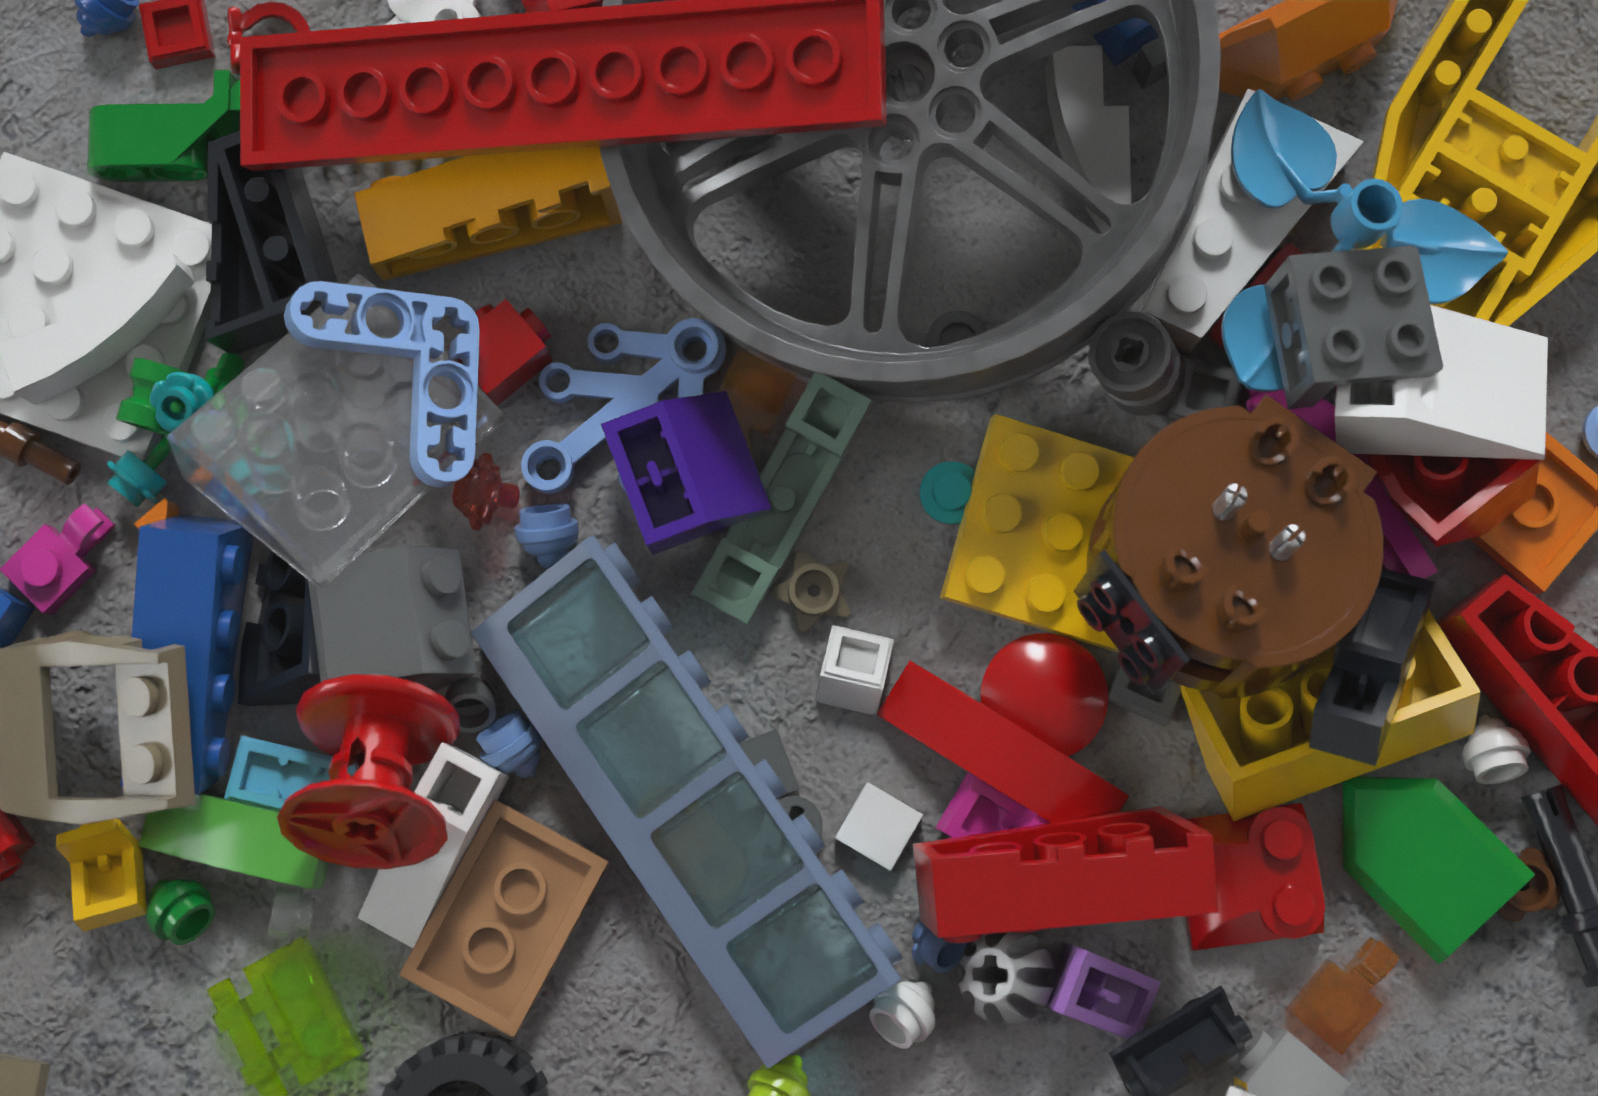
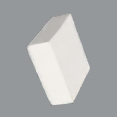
M866 782L837 832L835 839L891 871L923 814Z

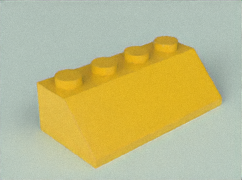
M1429 609L1397 709L1376 766L1309 747L1314 707L1332 668L1336 644L1289 681L1260 694L1222 699L1212 691L1192 689L1179 684L1206 769L1233 822L1256 814L1264 809L1278 806L1474 734L1481 692Z

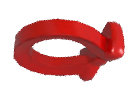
M273 1L259 3L244 13H241L240 9L235 6L228 8L229 34L227 43L230 48L232 73L240 75V37L257 23L270 18L281 19L289 23L296 32L310 31L308 22L298 10L285 3Z

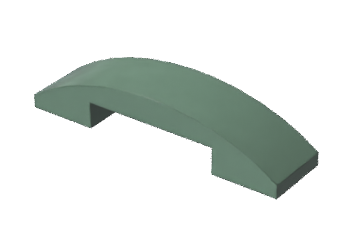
M814 372L785 424L786 429L759 476L772 510L731 526L726 537H722L693 589V595L743 623L749 624L825 493L872 400L827 375Z

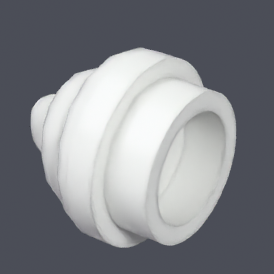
M1485 714L1479 718L1474 734L1469 735L1468 742L1463 748L1462 756L1465 767L1470 771H1474L1477 782L1496 784L1513 780L1525 774L1529 769L1526 758L1530 755L1531 750L1528 741L1519 730L1506 727L1502 720L1490 718Z
M908 981L899 982L874 998L875 1006L870 1011V1020L877 1032L886 1041L898 1048L907 1049L914 1042L921 1043L925 1041L931 1034L936 1024L933 1012L935 1001L931 994V984L923 981L916 983Z

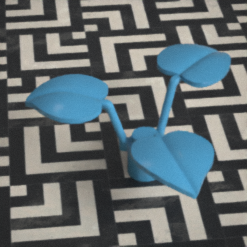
M1261 89L1257 90L1250 97L1241 111L1234 128L1231 143V163L1238 184L1252 200L1270 209H1278L1285 206L1296 195L1306 205L1337 202L1338 205L1331 215V227L1334 236L1339 242L1332 252L1350 251L1352 248H1368L1379 239L1380 245L1383 248L1399 246L1417 247L1430 304H1443L1462 296L1506 257L1508 253L1506 248L1492 234L1471 218L1445 204L1433 200L1414 199L1403 203L1396 188L1384 180L1368 179L1359 183L1353 190L1349 184L1345 183L1335 190L1313 192L1321 189L1329 182L1336 168L1337 152L1335 144L1327 131L1312 117L1278 102ZM1256 285L1244 289L1227 306L1221 325L1222 341L1239 383L1249 390L1275 392L1284 390L1264 285Z

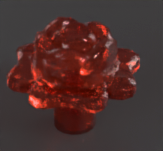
M482 453L479 459H474L473 466L466 476L454 483L451 497L453 506L463 513V517L469 519L471 529L479 531L483 525L491 523L492 516L499 507L514 509L519 502L520 490L517 484L503 482L500 476V467L494 464L492 455Z

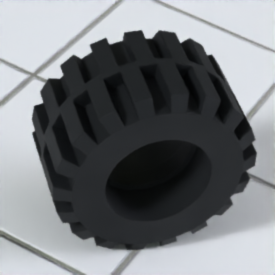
M471 1031L465 1035L457 1036L456 1033L443 1037L417 1051L414 1056L405 1060L395 1071L396 1077L392 1082L386 1084L381 1096H436L445 1085L458 1080L476 1083L489 1091L493 1096H547L544 1086L548 1084V1081L542 1070L537 1073L532 1067L530 1061L533 1057L524 1049L518 1052L509 1046L511 1040L499 1035L495 1038L485 1037V1032Z

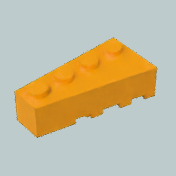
M600 147L463 156L403 177L391 176L378 179L370 184V188L354 193L370 265L382 281L623 223L619 205L614 197L602 161Z

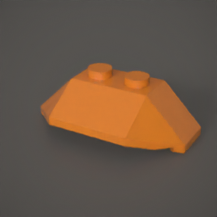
M1284 0L1219 33L1221 53L1219 91L1243 98L1247 89L1255 92L1261 89L1275 100L1288 96L1290 102L1306 97L1324 83L1322 77L1339 68L1342 69L1345 75L1350 74L1371 62L1378 55L1375 48L1390 29L1398 0Z

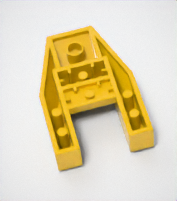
M1450 0L1428 35L1385 113L1372 179H1381L1394 186L1399 192L1403 203L1414 199H1428L1440 202L1461 212L1485 228L1508 251L1506 257L1488 271L1465 294L1447 303L1430 305L1509 327L1598 251V114L1577 148L1477 90L1478 84L1529 0ZM1379 239L1372 246L1364 249H1375L1383 247L1380 245Z

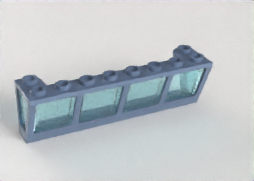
M591 535L470 633L765 1066L770 1068L902 980L893 965L902 960L903 957L878 922L867 929L855 913L854 909L863 904L864 901L843 870L840 869L830 876L815 854L826 846L804 814H801L792 821L778 802L777 798L785 794L787 790L766 759L753 766L739 745L749 735L729 706L726 704L715 711L701 689L710 684L711 680L693 654L688 650L678 657L663 635L674 629V627L657 602L650 596L640 603L631 589L639 585L641 581L614 542L603 549L595 536Z

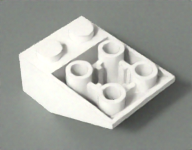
M1430 305L1443 361V369L1437 375L1337 385L1335 406L1336 443L1350 453L1544 460L1548 337Z

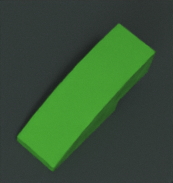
M205 793L195 795V806L147 813L139 842L140 847L308 889L323 888L329 862H324L298 850L281 834L277 821L279 811L227 800L223 797Z

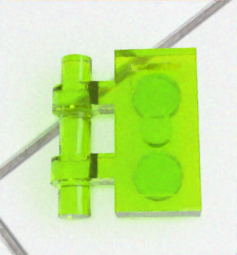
M307 936L297 938L242 969L254 993L247 997L240 998L230 977L206 990L217 1011L212 1018L220 1034L228 1033L244 1066L238 1070L246 1086L249 1087L254 1084L259 1096L289 1095L278 1073V1070L291 1064L303 1087L366 1052ZM263 1011L281 1046L270 1052L267 1051L251 1018Z

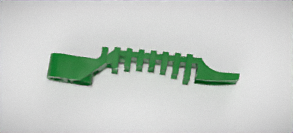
M214 70L213 95L205 103L106 104L92 107L89 110L88 174L102 180L114 182H181L204 179L207 177L208 143L240 131V79L237 81L230 70Z

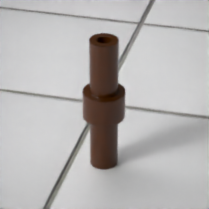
M0 420L1 457L20 467L30 464L67 485L76 479L81 469L79 462L42 443V437L39 433L19 422H13L9 425Z

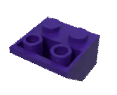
M727 391L663 400L601 424L642 536L652 555L772 510Z

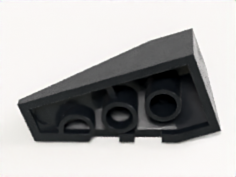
M319 429L287 447L284 451L281 467L290 474V483L282 489V497L272 505L269 524L271 529L278 532L275 547L270 553L267 564H259L255 585L266 587L258 624L246 622L241 643L238 704L241 705L298 704L305 691L320 683L306 564L313 560L360 553L331 432Z

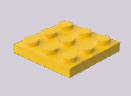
M993 415L989 420L971 484V496L964 509L940 599L1118 653L1119 650L1104 630L1097 632L1085 621L1077 607V600L1079 598L1073 591L1087 572V551L1096 518L1135 457L1005 416Z

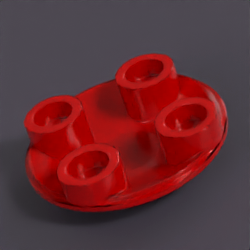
M1036 633L1013 640L993 657L980 685V703L1069 757L1087 746L1102 727L1108 709V688L1100 665L1082 645L1061 635Z

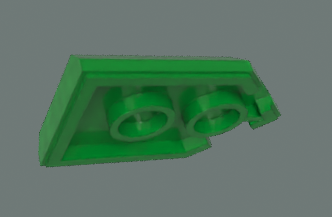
M1354 777L1343 781V869L1438 965L1448 958L1535 875L1438 779Z

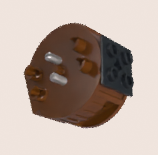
M1267 394L1263 396L1251 413L1241 406L1216 407L1187 415L1162 429L1141 448L1101 508L1089 539L1087 572L1073 591L1079 598L1077 600V607L1085 621L1097 632L1104 630L1119 650L1117 658L1125 673L1135 683L1139 685L1145 683L1153 695L1169 680L1192 689L1212 691L1222 699L1247 697L1271 690L1299 674L1311 662L1343 638L1361 619L1374 596L1382 570L1383 533L1375 500L1365 494L1364 490L1377 471Z

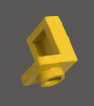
M119 819L82 824L78 829L56 835V849L70 863L73 922L83 932L147 915L143 850L139 846L137 839Z

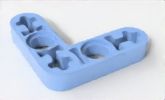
M323 281L309 282L301 286L287 303L284 313L285 325L291 336L301 344L315 348L413 358L409 452L411 468L418 479L426 485L436 488L448 487L466 476L473 466L476 444L480 328L478 317L473 309L462 300L446 296ZM315 299L321 301L323 312L343 315L349 308L348 302L355 303L356 306L350 321L352 334L344 332L348 324V320L328 319L320 330L313 328L312 318L307 315H301V310H306ZM373 306H384L395 312L400 324L398 335L393 338L383 339L370 332L365 319L367 310ZM444 315L449 316L451 327L461 329L462 334H459L450 342L448 361L431 363L429 357L437 359L444 352L443 332L433 330L432 325H436ZM461 359L462 364L453 362V360ZM446 376L457 383L461 392V400L456 408L443 409L432 402L428 393V385L433 377ZM427 420L437 424H448L457 421L460 423V428L453 426L445 435L446 452L456 454L457 461L446 467L444 472L439 470L438 460L428 458L427 451L432 450L439 444L441 425L428 427Z

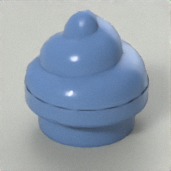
M564 503L539 504L519 510L520 524L514 527L517 542L522 544L526 553L537 557V562L540 566L549 569L568 553L569 547L577 541L579 536L578 520L571 518L570 505Z
M520 710L511 711L493 721L488 728L479 733L476 740L483 749L480 757L485 764L505 774L514 772L520 778L535 776L536 767L540 760L539 747L542 737L530 719L526 720Z

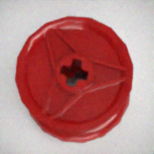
M351 674L324 680L305 691L296 706L301 732L318 749L333 756L328 769L330 780L309 784L287 797L277 816L281 834L302 852L324 862L352 868L393 869L415 865L438 854L448 840L445 817L427 798L409 790V787L413 782L412 766L431 761L442 742L453 745L459 736L461 729L458 712L444 696L419 683L389 675ZM354 764L356 773L351 776L347 773V769Z

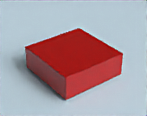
M158 0L139 4L148 58L155 69L215 57L205 0Z

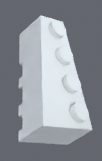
M1247 89L1226 127L1204 174L1191 217L1173 253L1155 278L1140 312L1157 318L1167 329L1177 350L1186 355H1189L1226 310L1233 298L1240 293L1312 206L1302 203L1296 195L1288 204L1281 208H1266L1252 200L1238 184L1231 163V143L1238 117L1247 101L1255 93V91ZM1318 120L1316 121L1327 131L1335 144L1337 160L1332 178L1324 187L1313 192L1324 191L1364 142Z

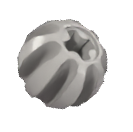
M1029 932L982 934V937L976 940L977 948L973 946L964 948L958 964L965 968L966 975L964 980L958 983L963 1000L967 1002L975 1001L974 1014L996 1025L1006 1021L1015 1026L1037 1016L1036 1004L1045 1006L1050 1003L1056 987L1048 984L1047 975L1051 969L1056 967L1050 951L1047 949L1038 950V937ZM1005 969L1008 970L1007 982L1004 981Z

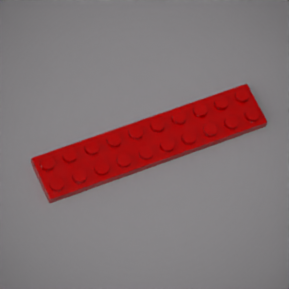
M674 0L240 37V165L251 171L887 126L884 0Z

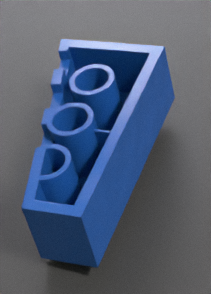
M180 514L139 527L132 637L142 639L143 649L153 650L172 644L185 646L195 795H200L215 784L219 777H223L228 766L230 745L229 740L224 737L228 712L234 698L235 683L233 674L255 522Z

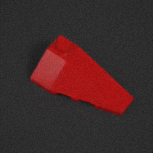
M1367 454L1374 470L1377 471L1376 474L1390 502L1436 547L1485 535L1535 496L1540 464L1539 459Z

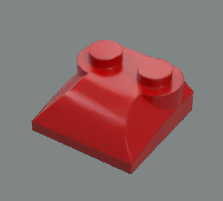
M1302 803L1267 808L1234 822L1229 813L1186 819L1212 833L1218 913L1185 916L1192 951L1284 938L1297 939L1311 934L1324 933V893L1313 831Z

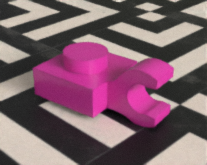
M84 503L69 516L63 525L61 533L54 526L44 524L0 568V571L42 613L53 615L97 571L85 556L105 539L116 525L99 508L96 507L92 510Z

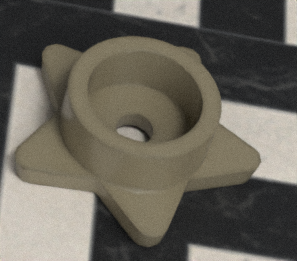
M799 550L795 554L792 577L773 587L771 595L794 607L798 629L801 632H807L822 615L840 617L850 615V607L840 591L849 566L845 562L821 565L804 551ZM811 585L819 587L820 593L818 596L812 597L808 594V588Z

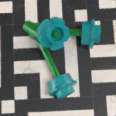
M223 353L217 366L209 369L204 379L194 374L173 372L167 375L165 381L160 380L156 382L150 394V403L155 408L156 420L165 430L177 434L182 431L180 438L165 435L143 461L129 450L115 464L109 460L107 466L115 474L107 483L136 507H139L146 498L153 504H157L160 500L156 496L168 483L154 471L186 434L194 435L204 430L209 423L208 419L216 421L230 420L242 458L236 460L228 468V475L231 481V487L227 489L229 497L237 501L244 500V504L250 508L264 507L278 501L283 495L282 489L290 483V474L285 472L284 468L280 466L279 459L275 454L256 452L245 418L244 401L239 396L243 388L240 376L245 367L244 360L236 354Z

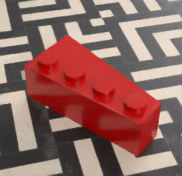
M1505 574L1473 589L1436 622L1474 682L1513 728L1521 732L1522 736L1528 741L1530 748L1598 826V649L1574 632V624Z

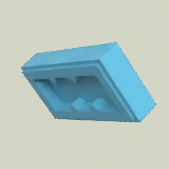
M241 735L224 799L280 811L287 797L309 784L330 780L328 769L333 757ZM354 764L347 769V773L351 776L356 773Z

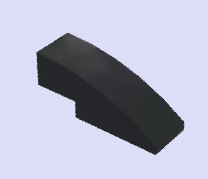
M1382 568L1376 591L1367 610L1357 624L1335 645L1332 668L1314 707L1309 741L1310 748L1376 766L1411 667L1433 595L1435 581Z

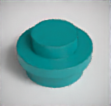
M946 461L932 467L925 474L920 485V502L925 512L939 523L946 525L961 524L965 506L971 496V484L975 471L968 465L956 461Z

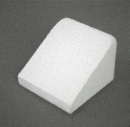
M832 625L815 696L816 701L866 714H876L884 688L894 639Z

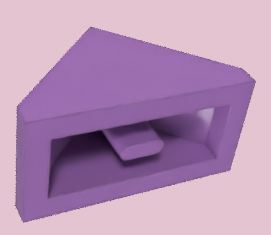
M1065 943L1050 985L1056 988L1050 1003L1046 1006L1060 1014L1128 1039L1133 1034L1143 1031L1161 981L1077 946Z

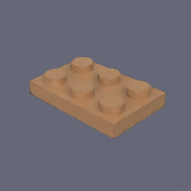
M494 800L399 975L513 1038L516 1037L611 861L499 800Z

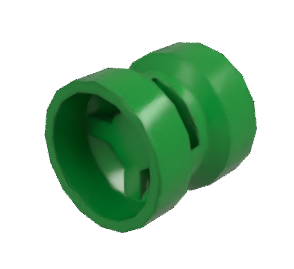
M134 358L129 374L133 382V396L121 400L116 420L162 435L180 438L182 431L177 434L171 433L157 422L155 408L150 403V394L154 384L160 380L165 381L170 373L189 372L151 360Z

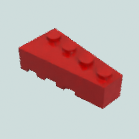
M1162 806L913 844L920 921L938 938H942L949 943L972 942L980 939L982 934L1027 933L1047 928L1218 913L1212 833Z

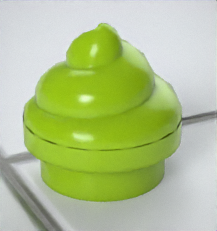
M794 1054L788 1055L770 1068H767L764 1064L759 1069L753 1071L747 1082V1086L750 1089L748 1096H811L807 1088L808 1077L802 1070L803 1061L801 1057Z

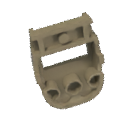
M68 631L60 635L32 639L0 648V810L29 818L81 825L161 810L195 806L185 646L172 644L150 650L142 648V639L121 635L104 637L90 635V631ZM115 665L123 796L116 798L59 797L60 788L57 780L54 740L56 726L52 711L51 666Z

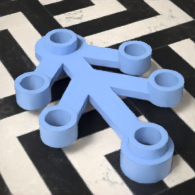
M690 318L678 322L668 334L624 331L614 324L601 323L590 331L587 339L590 353L596 361L602 364H614L622 359L624 355L660 361L642 376L572 370L569 365L561 362H554L544 367L539 375V386L544 396L553 403H566L573 399L574 396L612 400L560 443L542 440L532 444L525 451L521 461L522 474L528 484L534 490L543 494H555L564 490L573 479L574 465L606 440L601 427L602 423L657 403L658 396L678 380V398L703 394L704 380L717 373L725 360L726 346L719 329L709 321L699 318ZM611 334L618 338L619 343L614 351L602 353L596 349V342L602 335ZM691 342H700L707 348V351L702 359L691 361L683 355L685 346ZM557 373H563L570 377L568 388L560 393L551 392L547 386L550 377ZM549 459L558 461L561 465V471L555 479L544 480L539 477L538 470L544 461ZM618 473V479H619L620 485H621V487L623 488V490L626 492V490H625V488H624V485H623V482H622V480H621V477H620V475H619V473Z

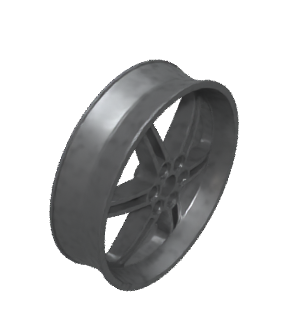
M603 0L602 7L674 0ZM884 0L887 126L805 132L748 158L685 191H682L683 186L691 179L779 134L710 139L689 153L679 157L668 153L665 142L600 147L602 161L622 214L632 234L652 264L688 303L741 348L770 367L806 384L809 383L814 372L827 375L870 400L881 402L925 403L950 401L994 392L1028 380L1064 362L1089 345L1095 331L1111 316L1128 311L1153 283L1173 253L1191 217L1204 179L1218 102L1221 53L1215 0H1107L1001 45L998 44L997 35L1085 0H1003L969 14H956L946 8V0ZM920 7L930 12L927 22L918 29L907 30L897 25L902 13L910 8ZM1140 18L1151 24L1157 31L1164 51L1169 83L1168 122L1163 152L1151 189L1141 200L1132 205L1116 203L1102 195L1054 153L984 98L986 88L1000 77L1127 19ZM972 44L983 50L982 57L973 66L961 68L949 62L952 52L961 45ZM906 82H917L921 94H913V100L910 102H900L895 91L905 92ZM964 108L975 115L972 125L964 132L958 134L948 133L940 127L944 115L953 109ZM894 135H904L913 140L911 151L900 160L889 161L880 156L882 145L888 138ZM992 135L1096 214L1110 227L1109 231L1104 234L1094 232L1037 188L982 149L986 146ZM855 148L863 153L856 227L851 309L849 315L843 321L834 325L823 326L804 322L776 311L750 296L725 278L708 262L697 248L693 224L699 214L711 204L839 149ZM950 157L966 165L1075 241L1081 247L1083 253L1079 267L1059 288L1033 308L977 336L948 345L927 348L906 340L902 332L901 318L924 171L934 160ZM881 185L901 186L883 324L878 332L870 333L868 332L869 304Z

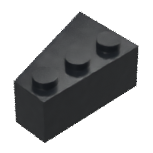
M240 131L210 141L208 143L207 221L212 224L211 261H206V281L211 283L210 320L205 321V341L227 353L238 354L290 335L285 325L284 313L287 303L301 286L309 282L338 283L302 169L251 171L241 166ZM315 299L306 310H301V315H307L312 318L313 326L323 323L328 319L342 316L323 312L321 301Z

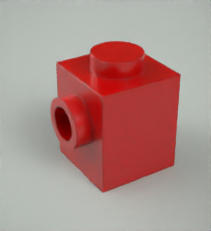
M504 299L496 307L488 304L475 312L480 328L478 387L495 407L553 361L548 348L544 344V342L552 337L547 328L530 308L527 307L519 314L507 299ZM461 359L456 360L458 363L462 364Z

